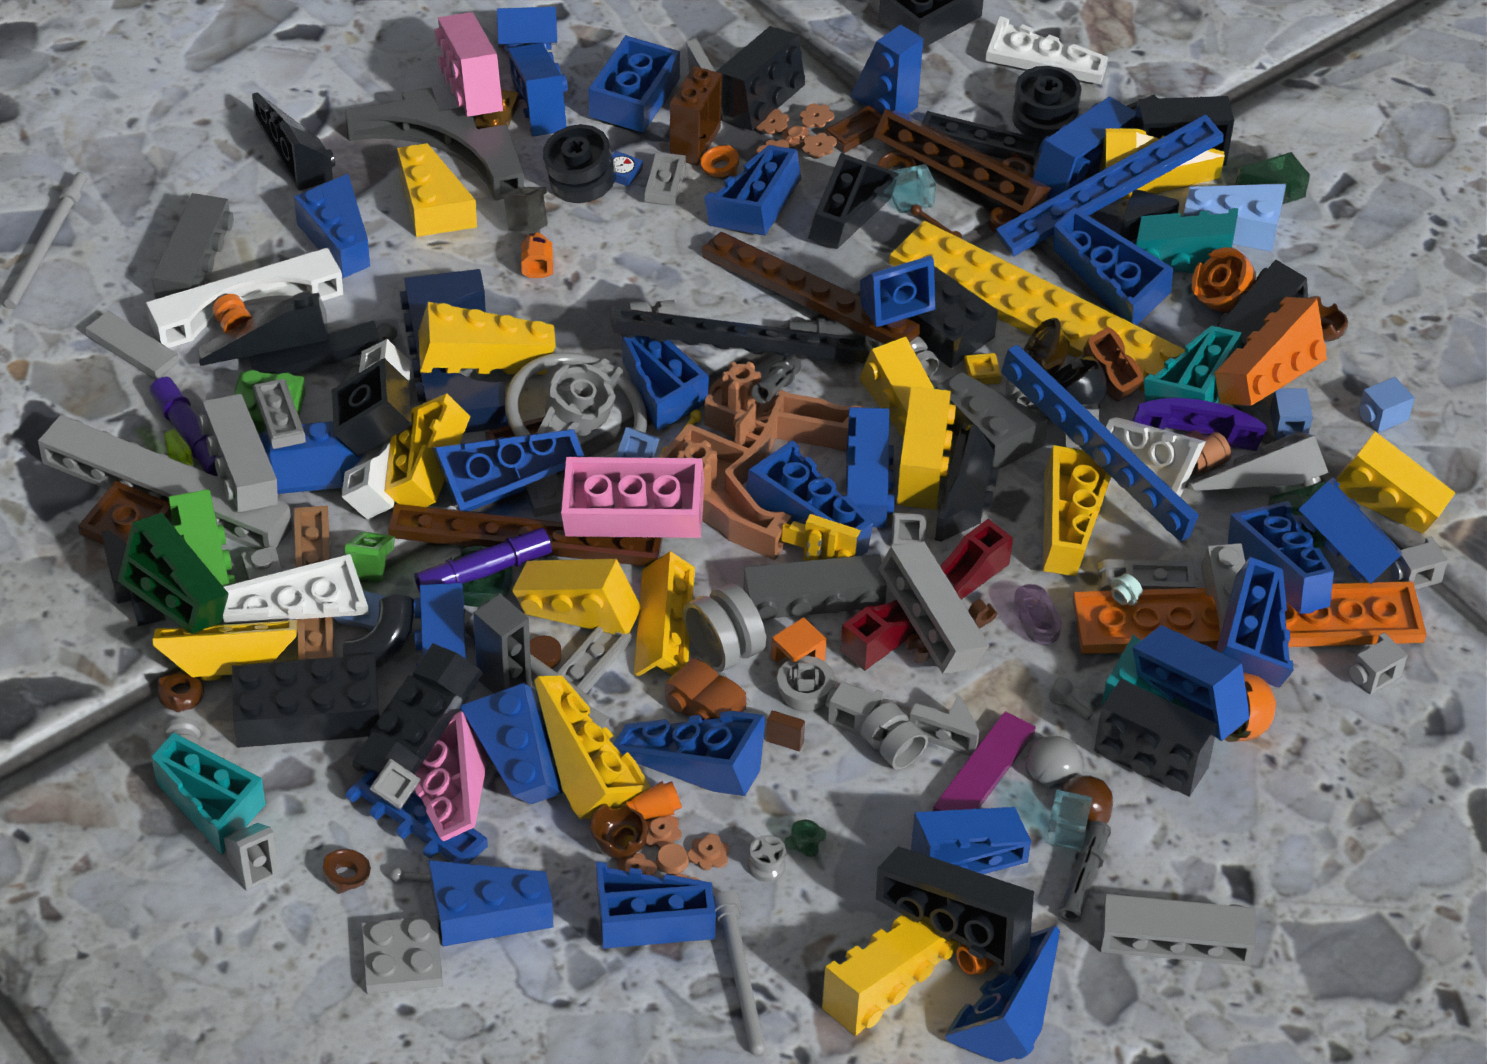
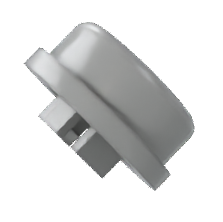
M804 656L797 662L788 660L778 670L777 686L781 697L788 706L795 710L812 711L822 707L826 703L828 694L835 684L832 668L825 661L817 657Z

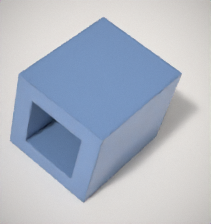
M1396 377L1364 389L1358 412L1362 419L1379 433L1409 420L1415 397Z
M1307 388L1278 389L1274 392L1270 415L1275 440L1297 431L1309 434L1313 416Z

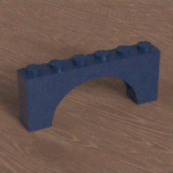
M474 269L404 278L405 291H399L401 309L408 310V313L403 314L405 332H412V336H407L409 354L416 355L415 359H411L413 377L420 378V382H415L417 400L426 403L447 393L471 416L464 433L487 431L509 426L505 411L506 395L503 382L478 381L460 373H446L445 368H433L432 373H420L418 331L427 303H445L454 307L470 310L478 309L486 312L485 290L481 270Z

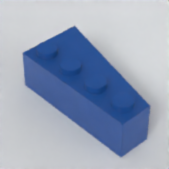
M1109 96L1099 104L1095 103L1084 114H1079L1068 125H1063L1053 135L1045 137L1039 147L1041 154L1033 179L1051 187L1046 200H1050L1081 183L1087 172L1093 175L1101 165L1105 129H1134L1136 111Z

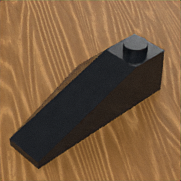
M310 292L298 293L292 298L280 302L200 346V366L327 341V314L320 294H311Z

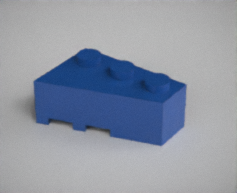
M543 43L508 48L511 78L516 92H519V100L524 99L528 108H524L523 113L525 118H529L531 136L552 134L567 127L563 92L568 91L565 74H561L559 64L554 62L552 52H548Z
M768 145L743 165L744 171L735 178L729 176L724 180V187L715 194L709 192L704 197L709 226L766 236L801 180L797 149Z
M636 335L634 338L622 336V362L631 381L639 390L647 413L657 432L693 410L705 405V398L708 396L709 375L669 339L665 342H659L646 336Z
M849 407L846 450V496L872 520V527L886 528L887 514L894 513V494H888V489L893 490L894 470L888 469L889 465H893L894 445H889V409Z
M1332 477L1298 509L1303 514L1300 520L1310 531L1314 533L1318 529L1327 538L1323 542L1324 545L1336 557L1342 554L1351 563L1347 568L1359 581L1362 582L1366 579L1371 584L1402 555V551L1375 522H1372L1359 509L1360 506L1354 499L1350 500L1338 487L1340 484Z
M462 583L420 585V597L414 598L415 619L421 618L422 630H415L416 651H422L424 657L433 643L454 651L466 659L465 608Z
M1163 625L1132 647L1137 675L1169 701L1177 698L1190 709L1189 711L1217 723L1215 737L1221 742L1250 719L1241 662Z
M522 683L461 705L460 708L514 797L529 804H534L563 794L537 690Z
M1015 807L914 812L911 841L912 851L981 874L1028 863L1031 839Z
M596 861V888L603 949L715 939L716 912L712 882L665 874L664 878L642 874L641 869L630 868L628 872L607 868V863Z

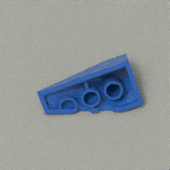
M1056 925L1031 933L1029 954L1011 976L1002 972L992 981H986L979 988L983 996L974 1006L965 1004L958 1012L945 1034L948 1042L997 1062L1012 1058L1022 1059L1033 1051L1034 1043L1043 1026L1060 930Z

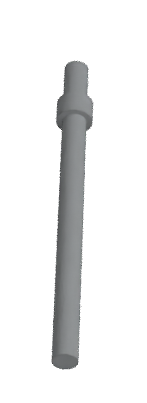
M77 172L70 185L65 187L60 194L59 205L4 301V305L7 308H16L70 209L76 207L81 198L80 191L87 180V176L84 173Z

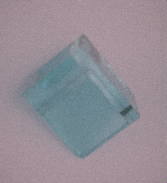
M926 164L893 170L899 173L891 198L899 213L910 212V208L914 204L920 205L922 209L934 207L936 183Z
M1056 790L1046 843L1076 850L1079 846L1083 845L1093 797Z

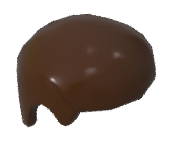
M1320 296L1309 297L1318 300L1324 341H1334L1343 336L1348 327V319L1343 312L1338 310L1337 304L1334 303L1332 306L1326 307L1322 304Z
M1081 775L1069 778L1062 785L1059 794L1058 814L1070 827L1085 831L1089 829V823L1092 821H1101L1106 824L1109 822L1113 808V794L1104 780L1091 775Z
M604 804L591 815L589 829L597 849L604 855L612 858L632 856L639 852L646 844L648 836L647 823L641 813L630 808L627 804H623L620 808H610L607 804Z

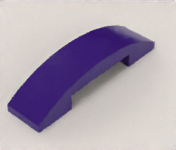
M1165 398L1138 404L1132 419L1133 422L1162 430L1167 427L1186 431H1198L1205 434L1218 432L1225 437L1230 447L1257 451L1267 430L1265 423L1247 413L1222 404L1189 398Z

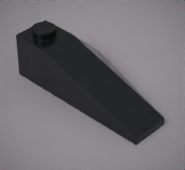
M258 92L253 93L254 117L297 189L300 191L333 180L332 167H335V159L330 149L326 150L317 136Z

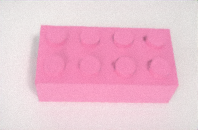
M468 12L438 17L439 28L434 29L436 44L441 47L442 56H438V66L440 73L444 74L446 85H450V91L452 96L456 98L457 106L463 107L467 117L503 111L497 53L474 13Z
M566 457L561 511L565 536L701 538L705 483L702 458Z

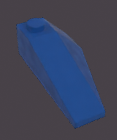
M727 711L721 712L720 718L702 720L700 715L689 716L688 722L669 724L666 719L631 723L624 726L613 745L622 755L628 752L637 764L713 792L745 796L760 772L765 718L762 714Z

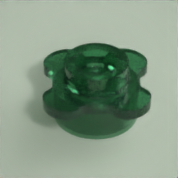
M803 819L796 821L792 824L791 835L785 838V847L788 850L796 849L807 857H814L819 853L818 846L820 842L826 839V831L812 820Z

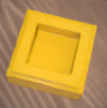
M996 353L964 356L963 365L966 375L985 385L1001 384L1002 375Z

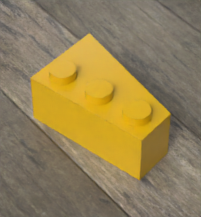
M617 559L527 561L512 589L525 615L592 630L600 627L603 628V632L614 635L615 632L630 634L642 608Z

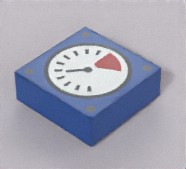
M615 151L612 155L616 168L615 182L629 187L643 169V160Z

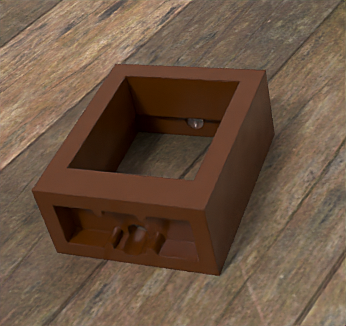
M693 66L670 102V154L685 155L686 163L698 166L703 154L708 150L721 129L722 73Z

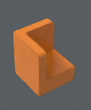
M804 617L772 637L771 659L776 663L786 656L793 662H797L804 656L817 657L825 661L826 637Z

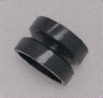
M1036 66L1024 71L1018 77L1015 86V102L1012 113L1014 126L1024 135L1044 139L1056 133L1063 125H1068L1074 121L1079 114L1078 107L1082 91L1079 80L1071 72L1054 66Z
M579 124L558 130L548 138L543 148V160L548 171L550 186L557 197L566 202L585 203L604 196L612 188L616 180V168L611 156L609 140L603 131L594 126Z

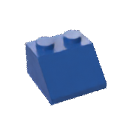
M556 7L497 8L498 47L504 46V51L508 52V48L543 43L546 50H552L551 45H557Z
M932 256L874 272L860 280L861 306L875 327L936 309L934 259Z

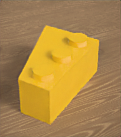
M429 144L397 148L399 176L416 237L476 228V200Z
M907 337L873 348L859 377L861 383L880 408L889 409V420L903 438L911 386L934 389Z
M911 386L900 462L898 506L937 510L941 477H947L949 457L943 456L944 450L950 451L953 431L947 430V424L954 425L956 405L950 404L951 391Z
M447 393L412 408V425L404 432L391 437L384 492L397 504L428 507L437 501L445 480L432 447L460 444L471 417Z
M1377 432L1370 436L1335 479L1340 484L1338 487L1350 500L1354 499L1358 504L1422 534L1440 516L1455 494L1448 486Z

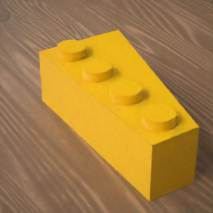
M901 915L894 920L891 931L887 933L881 928L874 933L866 948L862 950L856 945L847 951L845 956L847 960L838 964L834 960L825 966L822 1009L856 1036L865 1027H873L881 1018L883 1011L891 1004H899L905 998L908 989L917 981L919 983L925 981L932 973L934 966L942 959H950L957 951L959 942L952 937L949 941L936 934V930L923 920L916 923L908 917Z

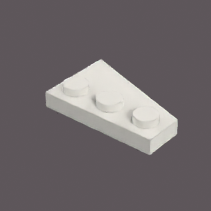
M1118 417L1109 419L1106 428L1181 497L1206 441Z

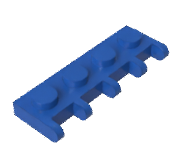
M371 771L355 783L346 793V798L351 802H355L362 796L374 806L370 809L369 815L377 820L384 814H387L400 825L396 830V835L404 839L413 833L427 843L423 849V854L428 858H432L439 852L452 861V863L469 864L488 847L487 837L474 828L443 841L438 836L426 813V807L415 790L399 811L369 791L379 776Z

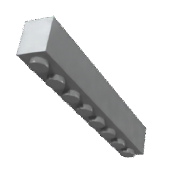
M60 415L38 440L43 464L107 490L115 481H118L169 502V496L210 489L217 525L223 524L225 537L258 550L271 546L277 548L292 529L290 507L282 501L278 500V505L238 512L233 499L227 500L224 490V478L213 476L198 470L192 465H186L173 460L164 454L155 453L141 447L137 443L125 441L113 436L109 432L100 431L85 425L79 420H72Z

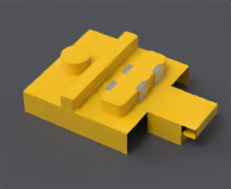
M810 514L806 520V525L795 521L791 525L784 523L781 541L802 547V560L804 561L853 557L856 553L857 537L861 530Z

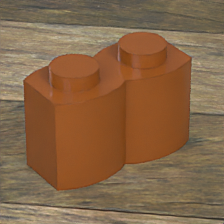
M1106 327L1088 338L1083 348L1084 356L1095 357L1103 368L1107 377V394L1119 402L1137 391L1143 382V375L1136 361L1125 354V347L1120 336L1110 327Z
M692 658L665 682L666 702L676 712H682L688 716L700 715L702 720L720 718L721 712H743L746 709V692L734 681L720 676L713 668L699 659Z

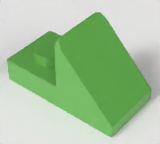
M362 531L345 544V555L351 554L359 579L375 582L383 581L386 556L394 550L395 536Z

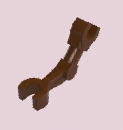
M980 598L973 602L968 610L979 629L993 621L998 615L990 603L986 605ZM912 634L907 638L905 644L907 650L918 648L913 660L916 663L927 661L930 653L919 635Z

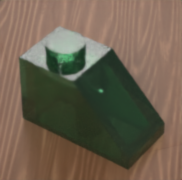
M1289 152L1238 168L1235 185L1286 184L1282 203L1286 204L1306 197L1310 174L1293 153Z

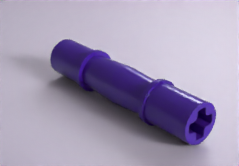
M161 377L155 380L150 386V394L161 408L163 416L172 422L180 437L189 446L190 454L199 462L204 471L213 476H218L215 466L216 456L211 457L209 455L206 441L208 436L201 434L198 415L191 408L189 399L182 394L170 377Z
M541 527L514 538H506L504 543L475 551L457 560L452 561L448 559L442 564L415 573L414 579L420 594V585L467 583L487 577L513 565L519 567L527 561L550 554L552 547L546 531Z

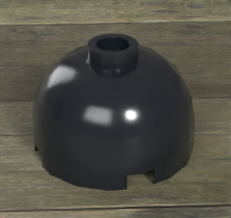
M1083 357L1080 359L1082 365L1072 369V364L1070 363L1052 375L1081 405L1097 403L1100 409L1099 404L1103 401L1107 392V377L1095 357Z

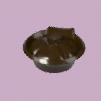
M1050 318L1042 322L1035 329L1027 341L1024 351L1052 376L1063 365L1068 354L1070 341L1062 332L1059 320L1057 318Z

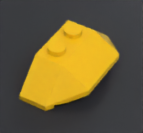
M297 620L214 625L193 634L183 627L157 628L153 635V646L191 677H201L202 680L212 681L222 678V675H232V665L273 662L295 639L298 625Z

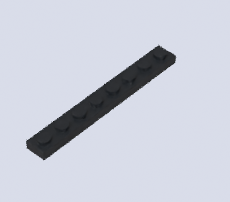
M612 307L610 322L614 333L627 338H634L638 335L650 337L659 342L671 339L693 346L704 343L712 344L719 349H729L730 347L743 348L751 353L770 351L784 357H790L795 354L817 361L823 360V358L836 359L843 364L865 363L868 352L862 339L859 337Z

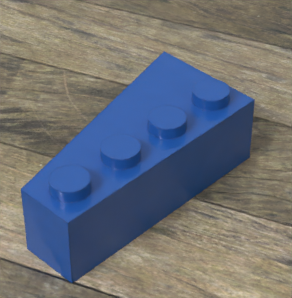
M1073 207L1054 225L1053 250L1120 318L1138 325L1171 293L1173 268L1077 208Z
M574 429L432 447L455 508L458 511L465 510L565 470L566 457H585Z
M794 440L749 469L746 491L762 509L770 512H784L791 515V524L795 521L806 525V520L812 514L859 529L861 532L857 537L855 556H863L868 552L873 526L872 520L848 496H841L836 490L837 484L830 477L824 478L816 470L817 464L810 457L805 458L799 452L800 447Z
M1289 501L1230 514L1228 544L1242 543L1245 562L1249 557L1282 568L1286 602L1300 614H1308L1315 610L1330 607L1334 570L1321 550L1314 548L1312 536L1301 528L1302 521L1298 515L1292 514V506Z

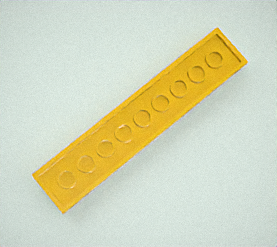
M923 221L889 257V264L898 266L932 256L935 267L997 309L998 319L1029 335H1032L1035 329L1045 320L1057 318L1062 332L1070 341L1068 354L1075 358L1084 355L1083 348L1089 337L1106 327H1110L1122 339L1125 354L1133 358L1140 367L1143 382L1138 389L1143 392L1145 377L1150 373L1156 375L1164 368V362L1169 358L1176 359L1185 352V349L926 221Z

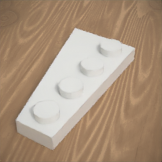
M1002 16L999 17L986 52V61L1026 70L1036 66L1059 67L1071 72L1078 80L1100 85L1108 61L1107 56L1073 44L1068 47L1063 45L1059 38L1048 35L1045 38L1034 34L1033 28L1022 24L1020 28L1009 24V19Z
M351 554L224 586L225 590L229 593L223 614L224 624L369 615L368 605Z

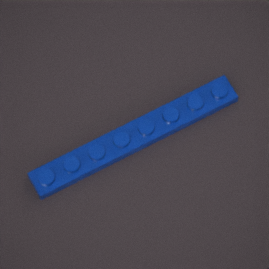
M1205 114L996 228L997 237L1014 257L1054 235V225L1073 207L1089 216L1222 143L1223 133Z
M1019 345L1009 348L1001 373L1007 380L1012 382L1076 445L1083 449L1098 466L1102 467L1120 487L1124 488L1145 510L1159 521L1168 532L1180 542L1190 538L1199 514Z

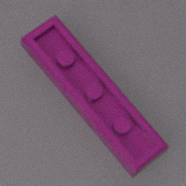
M1005 711L935 803L933 811L980 809L1034 736L1036 726Z

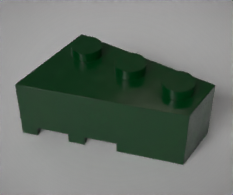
M159 513L132 522L118 582L191 634L221 623L229 593L164 514Z

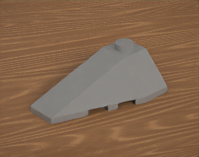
M1297 431L1259 447L1261 452L1259 455L1258 453H1252L1235 458L1233 461L1234 466L1229 469L1227 465H1222L1188 480L1186 488L1198 491L1301 484L1302 487H1307L1321 481L1319 476L1328 473V469L1315 435Z

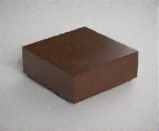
M772 710L767 719L766 741L800 752L804 744L805 721Z

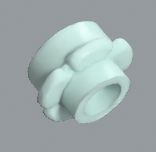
M1125 573L1117 579L1113 578L1111 581V595L1116 602L1121 605L1128 604L1130 606L1138 603L1137 599L1142 595L1143 589L1137 579Z

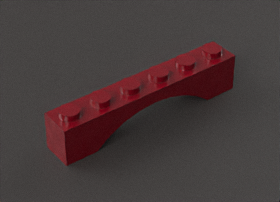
M987 519L966 534L940 566L961 600L1010 564L1013 537L990 519ZM897 599L879 606H867L842 624L840 651L866 671L904 643L910 635L917 632Z

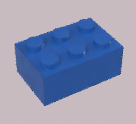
M625 35L588 89L589 117L644 133L680 79V51Z

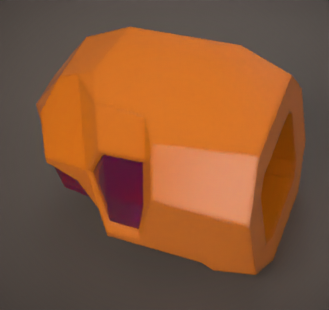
M541 233L528 234L521 243L523 275L528 278H546L553 275L552 242Z

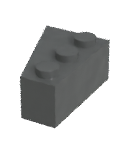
M963 372L936 385L935 389L951 391L950 404L956 405L954 425L948 424L947 427L958 437L962 422L978 426L995 452L994 467H999L1000 469L1045 445L1048 418Z

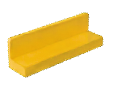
M671 551L642 570L639 601L642 608L638 614L634 674L638 677L655 666L673 676L689 661L690 638L683 619V608L687 602L693 600L695 567Z

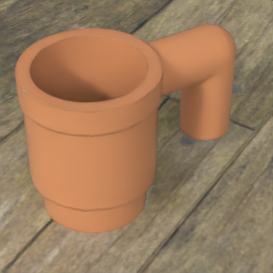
M1191 431L1185 434V436L1206 441L1191 474L1205 473L1230 461L1231 449L1222 434L1213 432L1205 436L1198 431Z

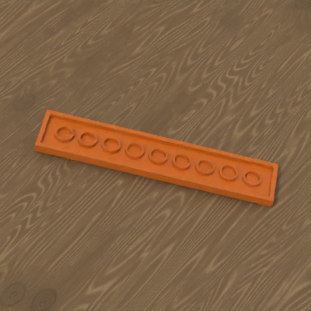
M1413 581L1332 584L1330 607L1315 610L1308 614L1298 613L1286 602V629L1290 631L1288 647L1377 644L1379 635L1384 632L1396 644L1424 643L1427 635ZM1205 588L1143 590L1142 595L1137 599L1138 603L1134 606L1119 604L1112 597L1111 591L1074 592L1073 606L1081 654L1123 653L1133 634L1140 640H1143L1161 625L1179 632L1196 642L1207 645L1213 650H1217L1220 638L1218 614L1215 602L1211 596L1206 595Z

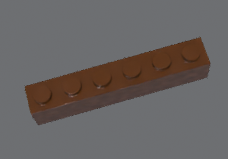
M885 109L873 135L874 138L1023 214L1044 203L1051 190V187L899 111Z

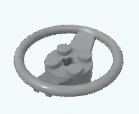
M554 353L536 358L523 366L515 374L506 392V417L515 436L529 435L530 433L524 426L518 409L519 394L523 385L533 375L544 369L565 365L555 372L546 396V415L537 433L574 429L578 435H589L592 430L598 429L606 423L616 398L613 391L616 385L624 391L632 405L634 412L633 428L646 433L647 410L639 390L623 373V369L611 365L610 361L605 358L601 360L580 353ZM618 449L599 457H616Z

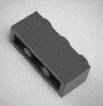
M499 594L489 602L482 603L473 612L476 665L483 672L478 681L493 694L522 683L528 686L532 685L529 617L502 594Z

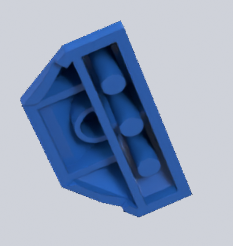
M333 421L302 424L306 442L277 449L272 448L266 430L259 435L277 478V494L342 488L345 471L352 469L363 457V455L357 456L334 434Z

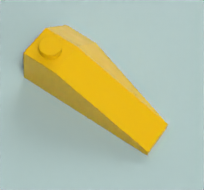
M1106 128L1100 172L1160 139L1148 136L1146 131L1140 129ZM1211 148L1136 190L1156 194L1220 179L1225 156L1224 151ZM1132 192L1120 199H1130Z
M562 675L538 676L534 680L562 790L570 802L571 809L578 816L579 820L591 819V815L604 804H607L610 808H620L627 801L632 800V798L651 788L637 762L628 752L624 755L619 752L610 741L614 735L607 727L602 729L590 718V707Z

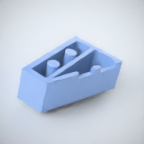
M1286 184L1190 187L1183 217L1198 216L1200 211L1209 210L1210 214L1228 213L1229 209L1239 208L1233 244L1272 252Z

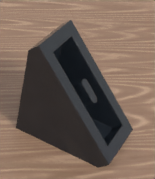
M1134 190L1123 216L1120 235L1129 241L1137 239L1142 216L1178 213L1179 202L1174 198Z

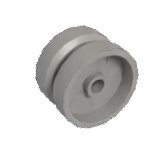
M734 582L726 583L712 590L710 596H699L687 602L683 608L686 631L693 647L702 660L706 655H713L715 657V660L709 663V665L716 672H722L736 665L740 658L748 659L762 652L766 647V633L759 612L747 593Z

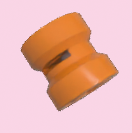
M227 294L220 297L212 308L213 315L221 324L224 333L253 318L245 308L242 299L236 294Z

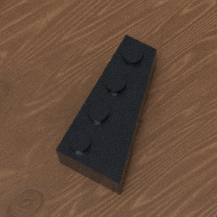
M899 846L877 868L876 900L916 923L923 920L930 924L936 930V934L947 941L951 937L968 946L970 948L968 953L982 960L984 957H987L999 964L998 970L1004 974L1011 976L1029 954L1034 900L1033 890Z

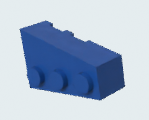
M900 24L877 40L850 97L864 106L870 105L881 115H883L885 109L899 111L906 115L918 107L923 38Z
M349 174L294 196L297 225L318 250L329 249L341 270L342 278L370 267L368 238Z
M1252 557L1248 558L1235 576L1216 650L1241 662L1243 672L1259 676L1269 685L1280 688L1294 671L1293 660H1290L1288 642L1290 641V631L1286 629L1285 611L1287 610L1282 568Z
M429 860L431 889L443 947L554 928L553 901L545 871Z

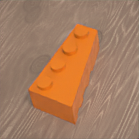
M1285 297L1279 303L1281 308L1276 313L1271 312L1264 319L1265 325L1259 331H1253L1247 337L1248 341L1243 349L1237 348L1214 372L1220 403L1252 406L1327 360L1326 344L1324 343L1317 299Z

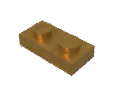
M501 89L503 111L478 115L475 121L476 128L482 129L506 124L509 127L519 104V92Z

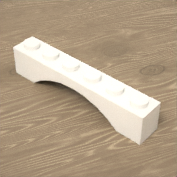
M321 249L146 302L149 324L157 341L171 348L193 341L201 330L214 321L216 318L212 312L213 305L217 299L224 295H239L245 306L264 301L286 300L301 292L319 293L322 301L344 295L342 274L329 249Z
M388 339L362 351L359 373L385 358L409 381L412 362ZM391 438L381 443L376 449L364 453L361 460L352 469L345 471L341 497L366 519L384 513L394 507V500L384 492Z

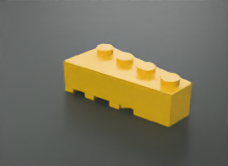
M427 303L418 331L420 373H432L433 368H445L446 373H460L461 368L476 369L478 374H490L494 369H502L506 374H516L523 366L534 359L553 354L556 346L554 325L546 324L542 321L519 319L510 315L502 316L486 313L478 309L470 310L454 307L445 303ZM544 369L536 373L535 375H546L547 369Z
M1053 445L1044 471V572L1077 576L1111 476L1102 467L1098 466L1084 450Z

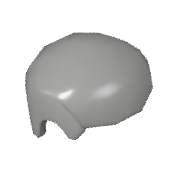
M1048 736L1035 742L1030 747L1026 759V765L1031 777L1038 780L1046 788H1050L1054 784L1063 785L1069 778L1081 776L1084 769L1082 757L1074 742L1061 736Z

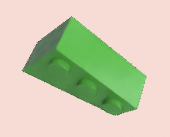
M210 489L169 496L174 528L223 587L235 584L234 574H227V570L232 569L229 550H222V545L226 544L223 524L217 525Z

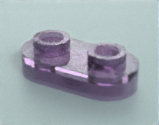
M1026 584L1019 587L1014 595L1013 607L1027 636L1038 644L1047 645L1054 643L1060 637L1062 621L1047 591L1035 584Z

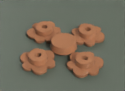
M816 103L809 104L806 107V111L800 113L803 126L787 128L789 116L782 114L779 109H774L756 127V130L765 131L768 135L784 131L783 139L778 141L768 140L766 145L757 148V154L768 145L785 148L803 147V152L810 154V157L814 159H819L833 153V147L837 144L835 137L827 136L826 133L809 136L807 128L824 127L826 122L834 119V113L826 104L821 106Z
M666 816L646 821L648 826L646 845L649 847L657 845L660 849L656 857V863L652 860H646L645 856L641 853H637L633 857L619 858L617 861L618 870L629 872L630 868L641 869L644 875L653 876L657 872L658 867L666 874H675L674 876L688 878L685 874H681V872L687 868L689 861L693 864H699L702 870H710L712 866L715 868L726 866L728 862L726 854L729 853V845L724 842L721 843L718 835L708 834L703 839H694L692 841L693 848L689 850L687 855L684 847L674 844V841L679 840L682 836L681 830L678 829V819L674 816ZM691 877V878H690V879L699 880V879L696 878V877Z

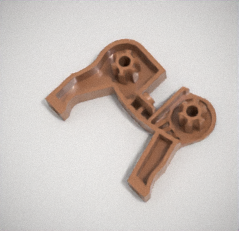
M748 361L746 364L731 362L728 365V371L723 372L722 378L711 385L708 396L705 398L704 425L734 437V441L732 442L688 423L661 453L659 458H702L705 480L702 522L718 530L728 541L775 560L787 544L781 541L782 528L784 523L791 525L792 516L784 512H770L757 505L742 486L748 479L749 469L768 456L776 439L794 440L798 443L846 451L849 407H866L861 405H837L820 398L791 394L782 389L779 391L778 397L774 395L769 402L758 403L752 396V389L761 381V373L755 372V366L752 362Z

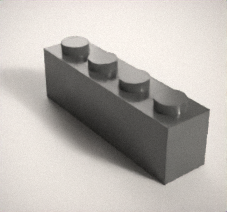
M196 193L191 194L152 276L155 299L204 285L207 273H211L213 270L216 253L221 252L226 231H230L233 226L234 215L229 210L228 199Z
M880 554L744 567L743 590L751 598L761 619L770 620L781 617L862 610L867 606L883 605L886 603L887 583L878 570L882 563Z

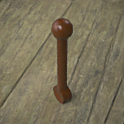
M914 204L911 206L910 213L913 216H920L928 223L962 238L960 232L949 230L923 212L920 205Z

